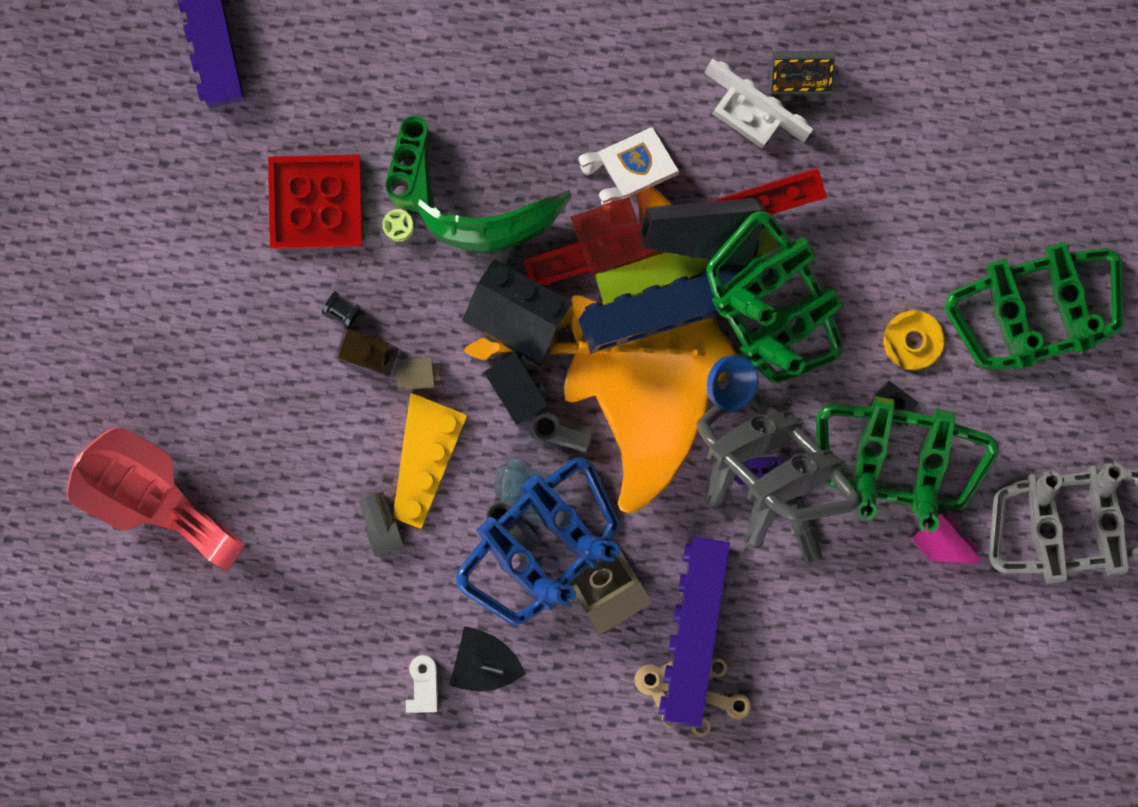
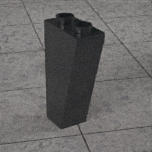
M759 198L646 207L638 237L645 249L711 260L752 213L768 211ZM764 224L757 225L725 263L747 267L752 261V257H756L758 253V239L761 230L765 229L766 226Z

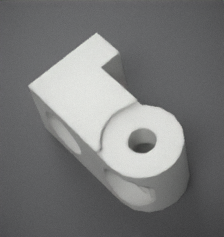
M428 655L417 656L411 661L409 666L410 675L414 679V699L406 700V713L438 712L437 664Z

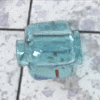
M508 459V465L497 467L494 493L500 497V502L516 504L524 496L520 486L532 474L536 475L533 469L526 468L527 461Z

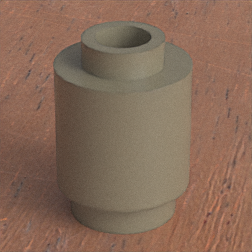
M432 357L403 359V363L395 364L398 388L405 387V390L435 388V381H440L439 363H433Z

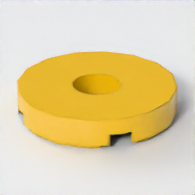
M918 310L899 313L890 320L883 337L886 355L892 363L904 370L911 371L925 369L935 363L943 351L945 341L942 326L935 317ZM909 332H917L921 335L922 345L918 349H911L907 346L905 339Z

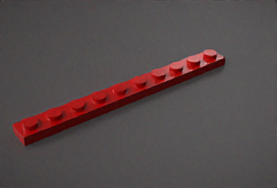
M816 167L706 202L759 198L768 213L773 215L825 199L827 195L819 168ZM642 222L523 258L528 277L543 286L656 250L643 247L638 237Z

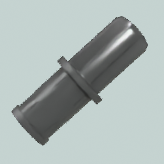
M803 501L790 506L793 509L805 508ZM810 520L801 522L790 521L795 533L792 536L797 538L805 562L808 564L822 559L823 555L813 531L816 530V527H812Z

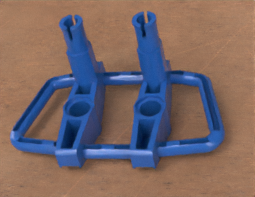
M584 458L570 460L545 480L538 475L532 474L520 486L524 496L498 521L495 518L488 517L476 529L482 540L457 572L456 583L463 594L511 625L523 624L540 614L544 609L552 611L554 604L570 605L571 602L568 600L574 601L576 592L569 584L587 566L595 568L598 561L612 562L615 561V558L612 556L618 558L620 555L618 544L611 541L619 528L618 515L595 467ZM577 470L583 471L607 521L599 537L592 536L577 516L576 511L569 507L553 490L554 487ZM530 506L533 507L541 518L544 527L550 530L578 557L557 580L548 578L535 561L532 553L525 549L506 530ZM562 511L564 520L561 525L557 526L555 518L557 513ZM489 550L498 561L500 568L508 573L535 600L531 605L515 613L469 582V575ZM519 553L521 561L519 566L514 569L511 561L513 556Z

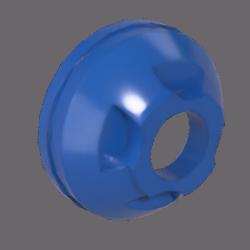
M730 355L718 360L711 368L707 378V393L711 402L718 408L729 412L745 408L750 404L757 392L759 382L756 367L753 366L749 359L742 356ZM723 372H727L729 382L724 388L720 389L718 378Z

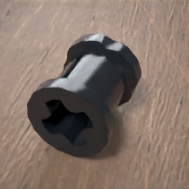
M334 291L325 303L321 313L324 316L329 315L343 324V328L349 329L360 313L362 306L358 304L352 305L339 297V293Z

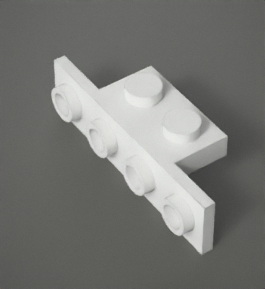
M714 59L710 61L705 74L728 89V92L712 113L760 148L765 146L778 126L803 143L806 141L813 130L806 119L800 115L791 114L784 109L783 104L778 99L767 97L761 93L757 85L752 81L741 79L734 74L733 69L728 64L721 61L717 62Z

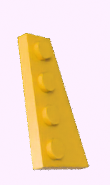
M411 392L393 518L422 529L467 415Z

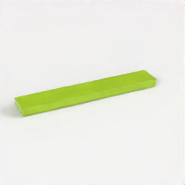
M767 228L762 229L758 239L759 250L756 257L763 256L778 248L776 240ZM666 252L596 274L595 278L604 305L614 302L616 297L623 294L631 293L632 296L643 293L644 289L653 285L663 287L670 285L675 279L684 276L689 278L699 276L701 272L706 270L710 260ZM724 263L720 269L727 267L729 263Z

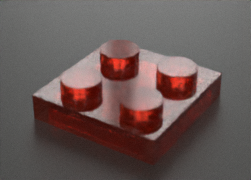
M629 195L570 216L591 275L650 255L649 250L643 247L638 237L640 225Z

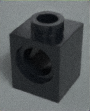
M889 380L883 384L875 395L886 399L897 398L902 402V410L918 413L914 408L919 402ZM874 398L872 399V401L869 403L868 406H872V403H873V401H874ZM892 421L891 423L896 428L901 427L902 424L909 425L897 421Z

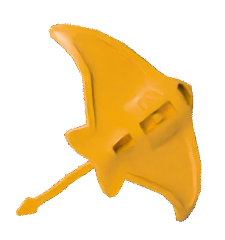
M650 187L637 194L639 222L643 220L646 207L672 205L654 187ZM653 251L631 258L628 264L666 252ZM700 275L689 278V280L700 277ZM574 295L571 300L573 302V319L570 325L575 342H557L549 355L575 354L567 370L564 383L565 400L572 403L593 396L596 397L621 449L623 480L617 505L622 512L627 514L634 513L647 506L670 485L689 456L698 434L697 421L706 413L710 402L707 393V378L711 368L718 360L725 356L738 355L727 335L719 327L716 317L590 354L578 319L583 311H585V307L596 303V301L582 295ZM485 337L473 342L464 349L466 354L480 360H487L493 354L517 353L500 342H490ZM723 372L719 376L718 386L728 377L727 372Z

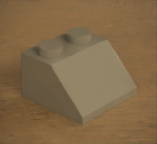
M621 551L618 558L612 556L615 558V561H598L595 568L587 566L569 584L574 588L578 601L599 635L652 603Z

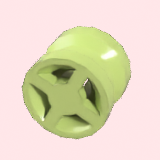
M394 209L385 215L383 229L391 240L403 242L412 236L414 222L406 211Z

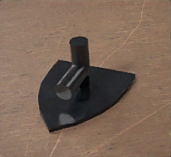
M465 626L449 686L479 692L496 690L513 683L526 674L518 658L506 644L491 634Z

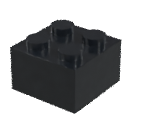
M513 353L484 371V374L518 427L549 408L546 401L550 399V396L541 382L535 385L530 375L534 373V370L526 357L518 358L517 354Z

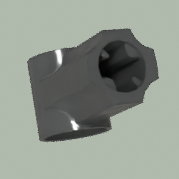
M551 413L539 414L531 423L532 434L537 439L586 453L593 427L557 417ZM542 418H548L553 422L554 430L548 436L540 434L537 430V423Z
M384 492L358 500L369 530L367 535L375 557L405 548L404 541L401 539L398 531L400 530L399 526L393 520Z
M494 502L486 511V519L491 517L493 510L497 507H504L508 511L511 506L504 502ZM520 517L506 529L530 552L542 540Z

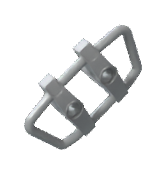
M1114 462L1113 466L1112 463L1103 464L1102 466L1094 465L1090 466L1087 472L1060 475L1055 471L1049 474L1048 471L1038 475L1029 474L1027 480L1017 481L999 489L995 493L993 500L989 543V560L991 565L1002 573H1043L1046 585L1065 582L1067 580V572L1105 567L1107 576L1126 574L1129 570L1128 561L1138 559V546L1126 549L1124 517L1120 510L1116 488L1120 485L1121 480L1135 482L1138 488V470L1124 469L1121 464ZM1089 484L1092 513L1091 529L1095 535L1101 556L1065 560L1062 536L1063 526L1059 520L1054 497L1058 494L1060 487ZM1023 492H1028L1032 528L1031 539L1035 545L1039 561H1004L1001 558L1006 499ZM1101 518L1111 519L1114 522L1115 529L1113 531L1104 529L1101 525ZM1040 527H1050L1054 532V538H1044L1040 534Z

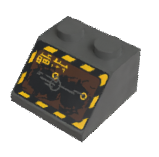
M773 51L769 60V97H774L781 103H793L794 98H807L808 103L825 102V98H830L833 93L835 51Z

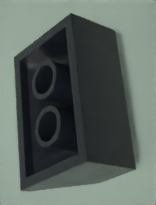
M494 259L477 283L464 314L463 322L541 366L573 319V302Z

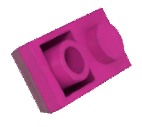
M937 513L939 526L935 531L928 532V526H926L925 532L919 528L909 537L930 561L973 564L981 561V558L977 555L980 551L979 548L969 537L963 539L956 531L959 528L958 524L948 514L943 516L941 513Z

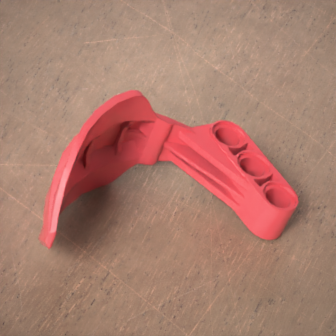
M121 427L107 430L90 443L74 460L66 491L68 500L75 507L97 517L114 528L128 530L145 523H152L177 531L191 542L205 558L227 572L245 547V544L225 525H220L213 520V517L195 509L174 484L173 462L170 455L130 430Z

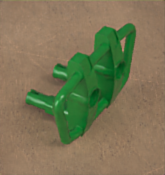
M758 211L752 213L707 264L706 272L711 291L714 295L712 302L719 314L730 322L742 343L740 350L744 357L749 359L753 366L770 382L779 384L828 365L838 359L843 350V340L833 314L843 306V303L834 288L831 286L821 288L808 264L816 257L808 240L800 237L792 241L773 215L765 211ZM764 224L780 247L762 257L753 259L745 269L723 287L719 273L720 267L757 225ZM769 269L768 276L762 280L764 272ZM799 272L811 294L789 306L780 308L776 313V311H773L774 307L767 305L762 298L770 292L778 290L784 282ZM739 312L762 324L752 336L738 314ZM796 318V323L790 328L791 322ZM823 323L831 343L830 349L805 361L801 360L803 358L796 355L790 346L806 338L810 332ZM766 361H769V362L772 363L774 366H776V367H778V368H780V369H782V370L776 371V370H775L768 362H766Z
M1063 242L1044 248L1046 257L1009 267L1006 259L986 264V277L955 289L948 295L945 301L946 314L976 364L986 370L1010 369L1014 367L1016 370L1036 365V361L1074 351L1076 354L1096 347L1095 344H1099L1120 332L1124 325L1123 263L1119 254L1109 248L1069 253L1066 243ZM1102 260L1110 263L1112 322L1104 326V321L1099 315L1088 314L1084 297L1085 291L1080 283L1074 264ZM1048 269L1052 299L1057 306L1068 340L1042 347V335L1036 331H1029L1025 305L1021 300L1014 278ZM1067 286L1073 289L1075 297L1072 302H1066L1062 298L1061 292L1063 287ZM990 288L994 317L999 324L1010 356L986 357L957 308L959 301ZM1005 303H1010L1015 307L1016 315L1013 319H1008L1003 315L1002 308Z
M875 396L872 406L829 404L824 406L816 417L817 446L823 451L830 450L828 427L830 417L867 418L863 431L859 435V448L853 481L848 480L860 497V503L857 507L858 516L863 519L864 514H866V520L873 519L877 514L876 498L911 505V512L917 514L919 527L924 532L926 526H928V532H933L938 528L939 519L937 511L961 510L969 505L999 454L998 443L991 435L956 424L955 411L951 412L936 408L934 415L930 416L895 409L894 399ZM892 421L928 428L924 441L919 448V460L913 493L877 486V479L883 461L887 456V445ZM952 436L985 446L987 451L958 498H938L937 493L944 472L948 468ZM870 442L880 444L877 448H869L866 445ZM931 454H938L941 456L937 460L927 459V457ZM832 480L825 482L826 484L838 489L837 486L832 482Z

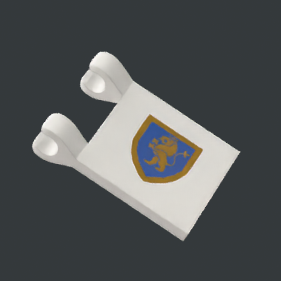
M653 127L601 151L585 153L579 157L580 168L585 175L594 173L604 165L615 183L616 188H607L599 193L601 205L606 211L614 209L624 199L679 174V170Z

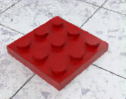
M360 154L268 157L270 249L363 247Z

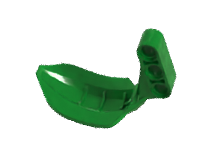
M418 115L405 118L400 126L385 182L390 202L395 207L418 212L426 227L435 238L453 247L482 253L505 250L539 236L553 224L571 199V193L568 190L562 194L544 198L519 209L496 216L470 218L457 215H442L435 208L427 163L431 136L426 121ZM413 130L423 131L419 137L412 138L408 136ZM406 158L416 159L410 166L401 165L402 161ZM399 186L408 187L404 194L397 195L393 193Z

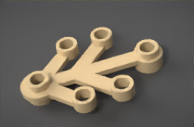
M720 658L712 660L709 679L723 676L727 672L726 662ZM672 661L660 668L651 664L644 665L635 674L634 682L636 688L644 695H651L658 709L661 696H665L663 691L667 692L668 684L663 683L665 666H671ZM715 662L723 665L722 673L716 674L713 672L712 665ZM647 674L655 676L656 682L654 685L649 686L645 683L644 678ZM707 691L705 703L726 709L727 714L731 718L742 719L750 713L751 703L746 696L735 694L727 697ZM735 701L743 702L744 710L742 712L734 710L733 704ZM705 718L702 719V722L706 724V731L698 733L694 727H691L694 735L703 737L709 733L710 723ZM662 722L664 726L668 728H674L677 726V724H668Z

